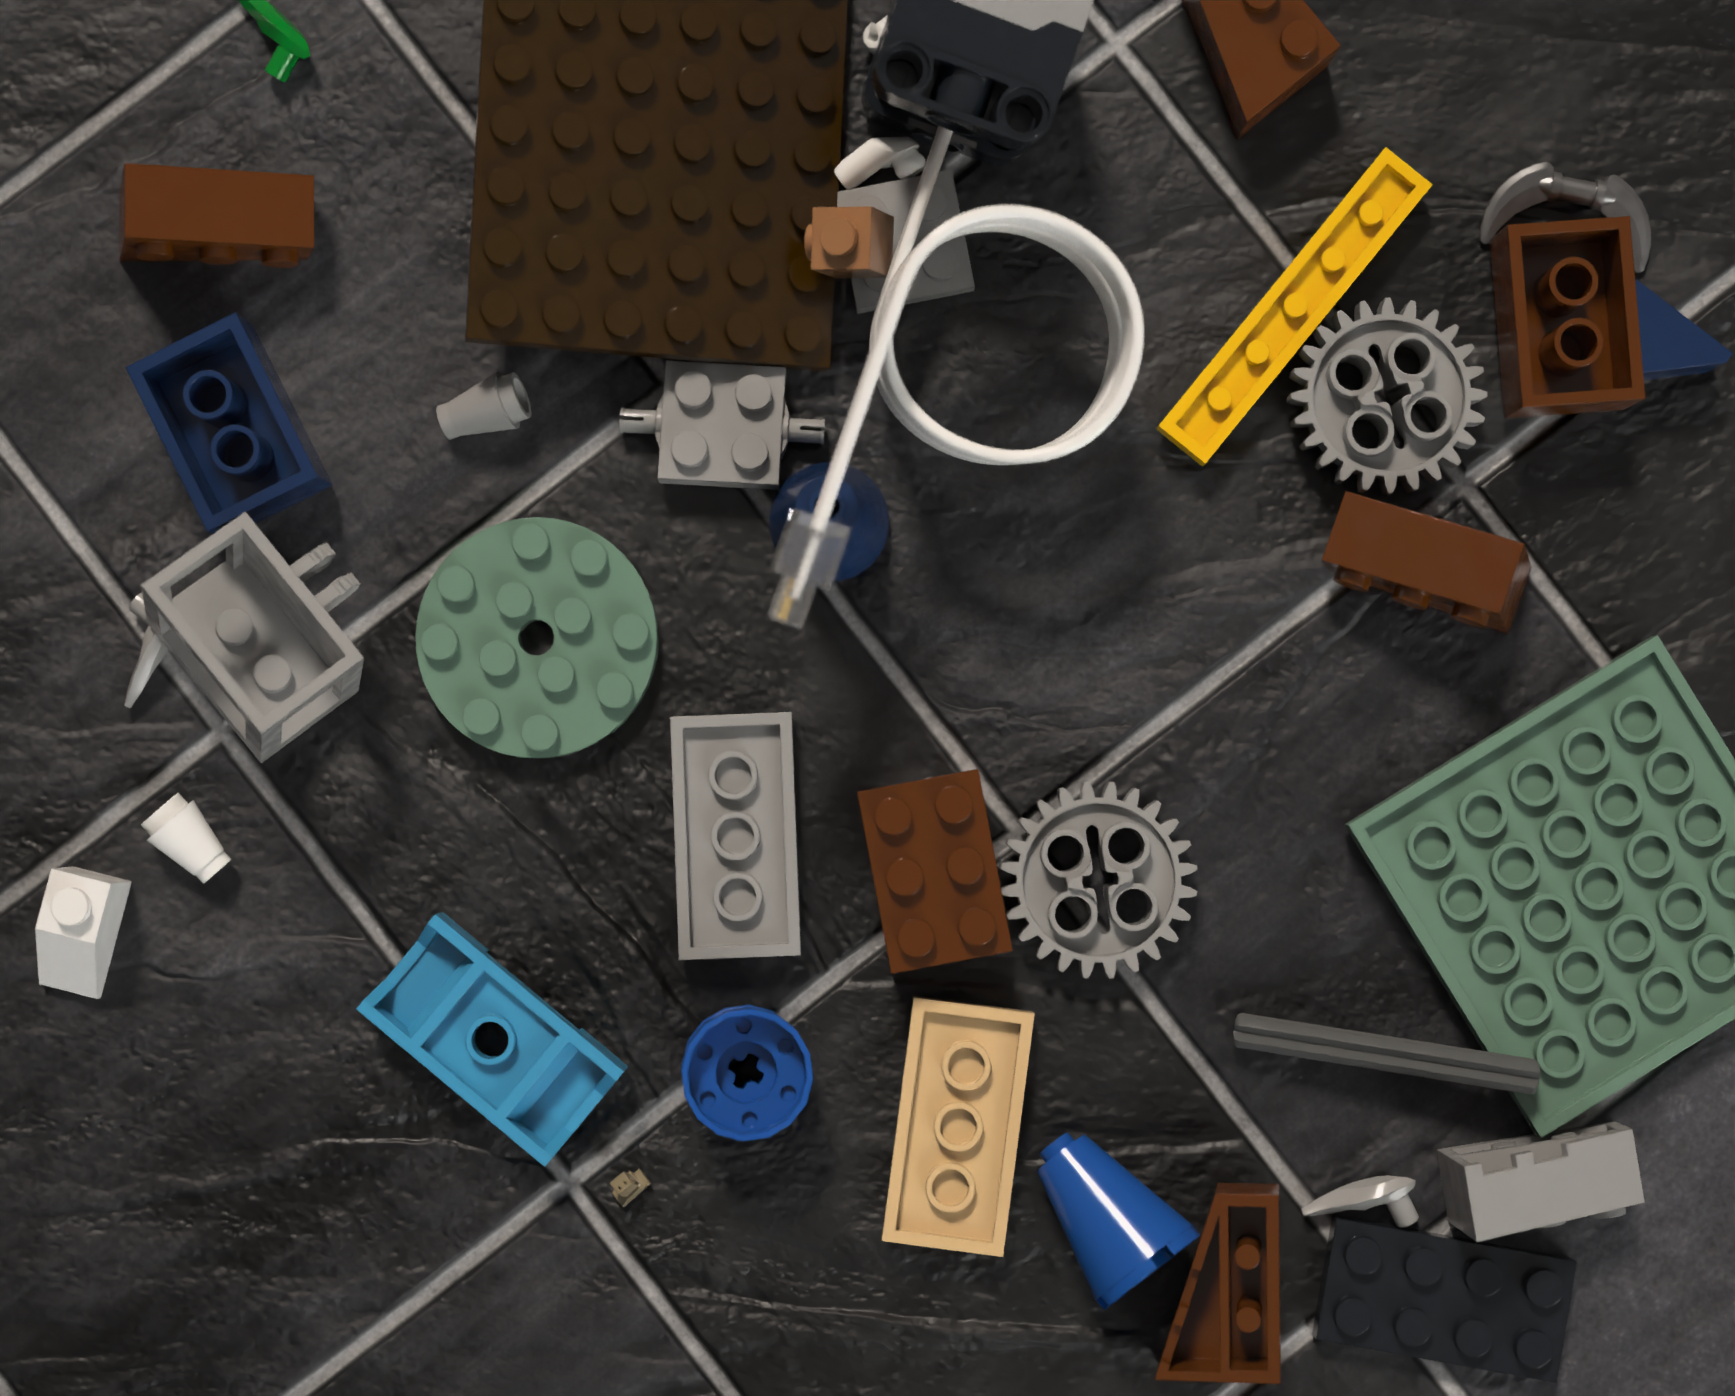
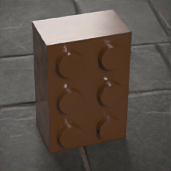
M1630 216L1511 224L1504 227L1490 240L1504 419L1624 410L1644 400L1645 388Z
M974 769L857 791L891 974L1013 951L979 770Z

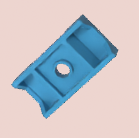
M444 912L437 913L430 919L416 943L387 978L361 1002L356 1010L545 1167L628 1066L583 1028L579 1030L491 957L488 954L489 950L448 915ZM495 1022L506 1030L508 1046L503 1054L488 1056L478 1049L475 1035L482 1023Z

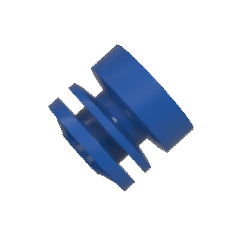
M750 1004L725 1007L704 1019L688 1039L681 1063L684 1095L697 1119L716 1134L740 1141L769 1138L791 1125L807 1104L813 1081L810 1053L798 1031L774 1011ZM748 1053L757 1056L755 1066L761 1072V1076L757 1080L747 1078L743 1085L736 1084L734 1082L736 1074L729 1067V1063L733 1058L743 1061Z

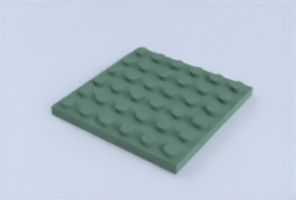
M1658 635L1651 636L1344 824L1482 1050L1531 1058L1538 1061L1540 1065V1079L1536 1092L1533 1094L1508 1092L1533 1133L1540 1138L1735 1019V759Z

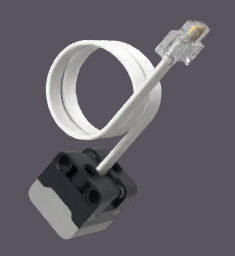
M1094 0L892 1L862 88L861 102L863 110L875 122L911 135L931 145V149L874 311L870 330V352L814 513L810 514L790 508L769 569L780 573L781 577L767 616L771 617L770 619L802 630L816 587L829 591L831 589L852 528L830 521L829 517L875 385H877L881 396L895 417L923 442L953 457L988 465L1038 463L1075 452L1106 430L1125 405L1137 378L1143 354L1144 322L1141 304L1136 288L1123 264L1090 231L1063 216L1039 208L1021 205H996L973 209L953 217L937 227L912 250L946 151L960 153L990 165L1004 166L1017 160L1027 151L1029 146L1047 132L1052 123ZM875 92L882 100L896 108L886 107L881 104L876 98ZM993 143L998 144V145H1001V146H1004V147H1006V148H1011V149H1010V150H1003V149H1000V148L996 147ZM979 232H1003L1024 236L1043 243L1070 260L1086 276L1102 303L1108 324L1109 351L1105 373L1099 390L1088 410L1071 429L1042 446L1029 450H1005L980 445L955 435L935 422L918 406L907 391L899 375L893 350V333L910 285L921 264L932 250L949 240L963 235Z

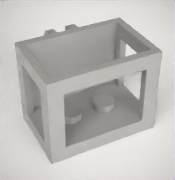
M244 512L141 585L147 624L259 762L263 763L359 691L364 657L328 612L351 596L361 584L352 573H347L345 576L343 575L335 579L328 587L314 596L305 586L304 582L316 573L324 570L331 563L332 559L335 558L336 553L327 542L323 543L289 566L253 520ZM226 548V561L172 598V585Z

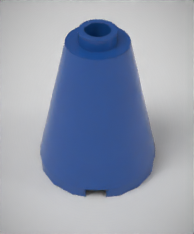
M1067 1132L1039 1154L1045 1161V1164L1038 1169L1037 1173L1092 1295L1103 1311L1200 1236L1199 1232L1189 1221L1085 1134L1074 1140Z

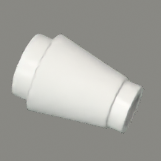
M179 793L174 795L141 824L150 835L147 839L149 843L192 875H196L203 884L231 860L223 851V846L194 800L188 804Z

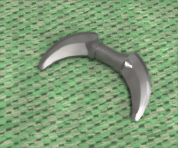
M1549 162L1538 163L1522 169L1505 181L1490 199L1483 214L1479 237L1482 244H1489L1501 226L1516 213L1543 201L1555 203L1559 200L1585 205L1590 210L1599 211L1606 218L1630 216L1635 273L1643 272L1648 261L1651 247V228L1647 211L1635 190L1617 175H1610L1604 181L1595 180V182L1564 177L1562 173L1554 172V168Z

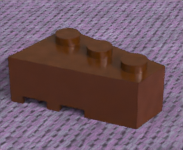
M124 163L119 190V262L201 261L208 264L224 265L244 260H262V265L291 268L298 266L299 260H308L314 249V175Z
M1217 1184L1158 1364L1155 1380L1280 1384L1279 1184Z

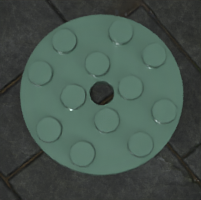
M542 517L514 519L490 526L471 536L453 550L441 563L425 590L419 607L415 635L417 660L423 682L430 697L446 719L462 734L488 749L506 755L536 759L555 758L579 752L616 731L635 711L650 685L656 666L659 644L658 622L652 598L643 579L628 558L611 542L583 526L569 521ZM536 621L548 623L554 633V642L551 648L541 655L527 653L522 646V638L520 637L521 632L524 631L526 626Z

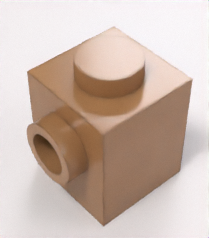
M872 206L813 207L812 224L807 226L804 236L805 253L807 259L811 261V270L833 278H886L893 259L894 216Z

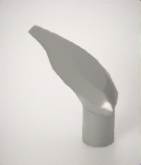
M140 593L132 600L129 610L147 624L143 595ZM149 625L143 637L139 659L132 674L124 706L129 708L133 706L153 671L169 650Z
M1386 1175L1355 1181L1319 1197L1303 1207L1301 1211L1303 1216H1316L1346 1210L1365 1211L1374 1206L1386 1204L1396 1226L1407 1227L1415 1223L1419 1218L1408 1195L1414 1188L1416 1180L1408 1177Z

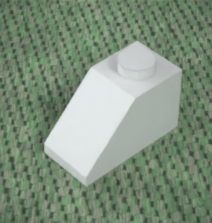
M74 866L51 869L35 927L39 984L95 999L101 998L132 881Z

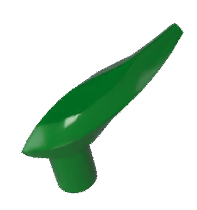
M238 0L257 21L261 32L278 43L265 71L273 77L286 82L299 58L306 59L311 56L309 46L303 34L267 0Z

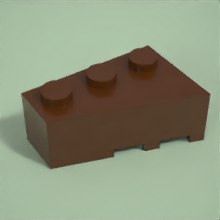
M1182 0L1195 35H1199L1210 63V73L1216 88L1219 87L1231 118L1230 125L1236 140L1328 67L1341 46L1304 0Z
M1345 491L1322 557V561L1327 569L1335 573L1333 581L1342 586L1362 592H1368L1369 587L1372 586L1392 593L1391 599L1406 606L1426 610L1429 606L1451 614V618L1462 623L1480 628L1488 627L1505 634L1509 633L1531 570V564L1524 543Z

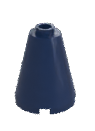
M831 462L813 464L797 471L783 483L773 500L769 516L771 538L782 560L793 570ZM849 465L846 468L834 506L838 507L839 511L828 520L808 579L833 582L854 578L874 563L885 545L889 530V514L885 499L877 485L866 474Z

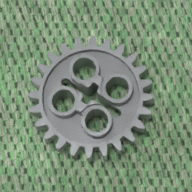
M1384 298L1378 306L1376 315H1373L1366 301H1361L1355 306L1354 322L1342 310L1338 311L1332 317L1336 333L1322 325L1312 333L1321 349L1304 345L1298 352L1301 359L1310 367L1294 368L1289 375V378L1294 382L1304 386L1303 390L1293 392L1286 398V403L1301 406L1304 413L1290 422V427H1308L1311 434L1300 444V449L1307 450L1318 446L1322 453L1314 467L1319 470L1331 462L1338 465L1334 483L1338 485L1351 474L1357 475V493L1362 494L1366 492L1373 481L1378 480L1382 496H1389L1394 492L1397 479L1400 480L1406 492L1411 493L1419 489L1418 472L1431 484L1440 480L1442 477L1437 461L1450 469L1458 466L1461 460L1453 446L1462 449H1469L1474 446L1476 440L1464 428L1478 426L1485 420V417L1480 413L1470 409L1471 404L1480 402L1487 397L1486 391L1471 388L1470 381L1482 374L1484 368L1480 366L1466 367L1463 361L1475 347L1473 344H1467L1455 348L1451 341L1456 336L1459 326L1456 324L1452 325L1443 332L1437 330L1435 326L1438 321L1439 311L1436 309L1422 319V321L1416 319V301L1410 300L1403 307L1400 314H1395L1391 298ZM1370 346L1378 349L1380 356L1379 371L1374 359L1369 355L1368 349ZM1397 347L1410 348L1417 354L1420 360L1418 374H1407L1397 367L1394 361V353ZM1347 362L1355 365L1360 370L1363 381L1360 390L1351 391L1339 384L1335 371L1337 364ZM1383 388L1386 393L1396 392L1398 401L1392 406H1389L1387 402L1377 403L1374 394ZM1414 404L1428 406L1434 412L1436 427L1433 432L1426 433L1414 426L1411 420V410ZM1356 420L1369 421L1376 427L1379 434L1376 448L1367 449L1356 443L1352 434V427ZM1394 424L1399 436L1404 440L1403 449L1395 446L1393 440Z
M1082 782L1080 799L1073 800L1070 793L1064 787L1057 789L1059 807L1053 809L1048 803L1039 799L1035 803L1042 819L1038 823L1020 817L1018 820L1021 827L1028 834L1025 841L1018 839H1007L1006 844L1011 849L1019 853L1017 861L1000 863L999 867L1015 875L1014 883L1001 887L1002 895L1017 897L1019 902L1006 912L1007 919L1025 918L1028 923L1021 929L1017 937L1021 941H1026L1038 935L1041 941L1037 946L1035 956L1041 960L1055 949L1059 952L1056 968L1061 972H1064L1069 967L1073 959L1079 960L1080 974L1083 978H1089L1096 962L1101 963L1106 977L1111 979L1115 976L1116 961L1123 959L1126 966L1135 973L1139 971L1137 953L1142 950L1155 960L1161 958L1159 949L1154 942L1159 936L1175 943L1178 941L1179 938L1169 926L1172 918L1182 921H1189L1191 918L1184 909L1178 906L1179 898L1197 896L1196 890L1181 884L1182 876L1197 871V865L1179 862L1178 858L1179 854L1191 846L1190 840L1171 841L1169 835L1174 831L1179 821L1176 818H1171L1158 823L1155 820L1161 806L1158 800L1152 801L1143 809L1138 808L1139 789L1131 788L1121 801L1117 800L1115 782L1106 783L1101 797H1095L1090 782ZM1091 825L1097 828L1100 868L1113 875V882L1103 885L1105 908L1109 919V931L1107 933H1100L1098 929L1097 898L1094 889L1082 884L1083 876L1092 874L1093 870L1086 829ZM1122 828L1132 830L1137 835L1140 843L1136 857L1125 863L1115 861L1108 849L1111 835ZM1063 835L1070 836L1078 843L1080 857L1072 868L1057 870L1049 862L1047 856L1048 848L1057 837ZM1138 889L1146 897L1147 910L1140 920L1133 923L1123 922L1117 914L1116 902L1124 891ZM1070 896L1080 897L1085 902L1088 910L1084 924L1074 930L1062 929L1057 924L1055 918L1058 904L1064 898Z

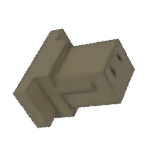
M638 1169L636 1172L623 1171L610 1182V1185L614 1188L612 1194L622 1207H625L651 1184L641 1169Z

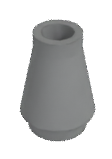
M497 371L451 401L438 405L436 413L443 433L451 440L464 435L518 429L520 421L531 417V406L524 385L518 375L512 372L503 376Z

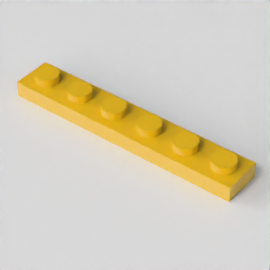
M1385 147L1156 430L1203 467L1433 184Z

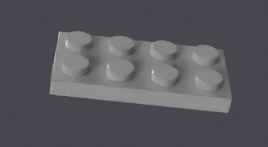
M792 712L670 717L679 960L801 955Z

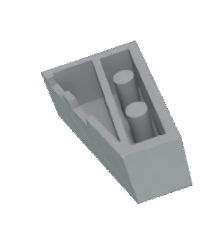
M1615 1121L1555 1130L1542 1138L1535 1134L1436 1149L1448 1221L1476 1242L1535 1228L1556 1227L1565 1224L1566 1221L1586 1216L1594 1219L1618 1217L1626 1214L1625 1207L1645 1203L1633 1129Z

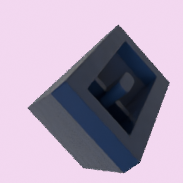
M1635 279L1644 380L1707 373L1728 361L1733 354L1731 351Z

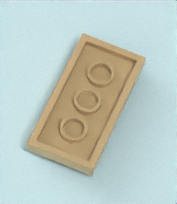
M913 996L882 1241L1003 1257L1035 1015L1033 1011Z

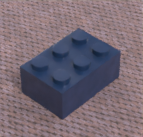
M236 312L125 367L207 532L216 533L244 512L256 524L333 485L254 326Z

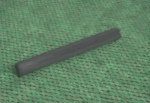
M1246 1013L1238 1014L1234 1023L1232 1040L1233 1045L1237 1048L1525 1094L1535 1093L1539 1085L1540 1065L1538 1061L1531 1058Z

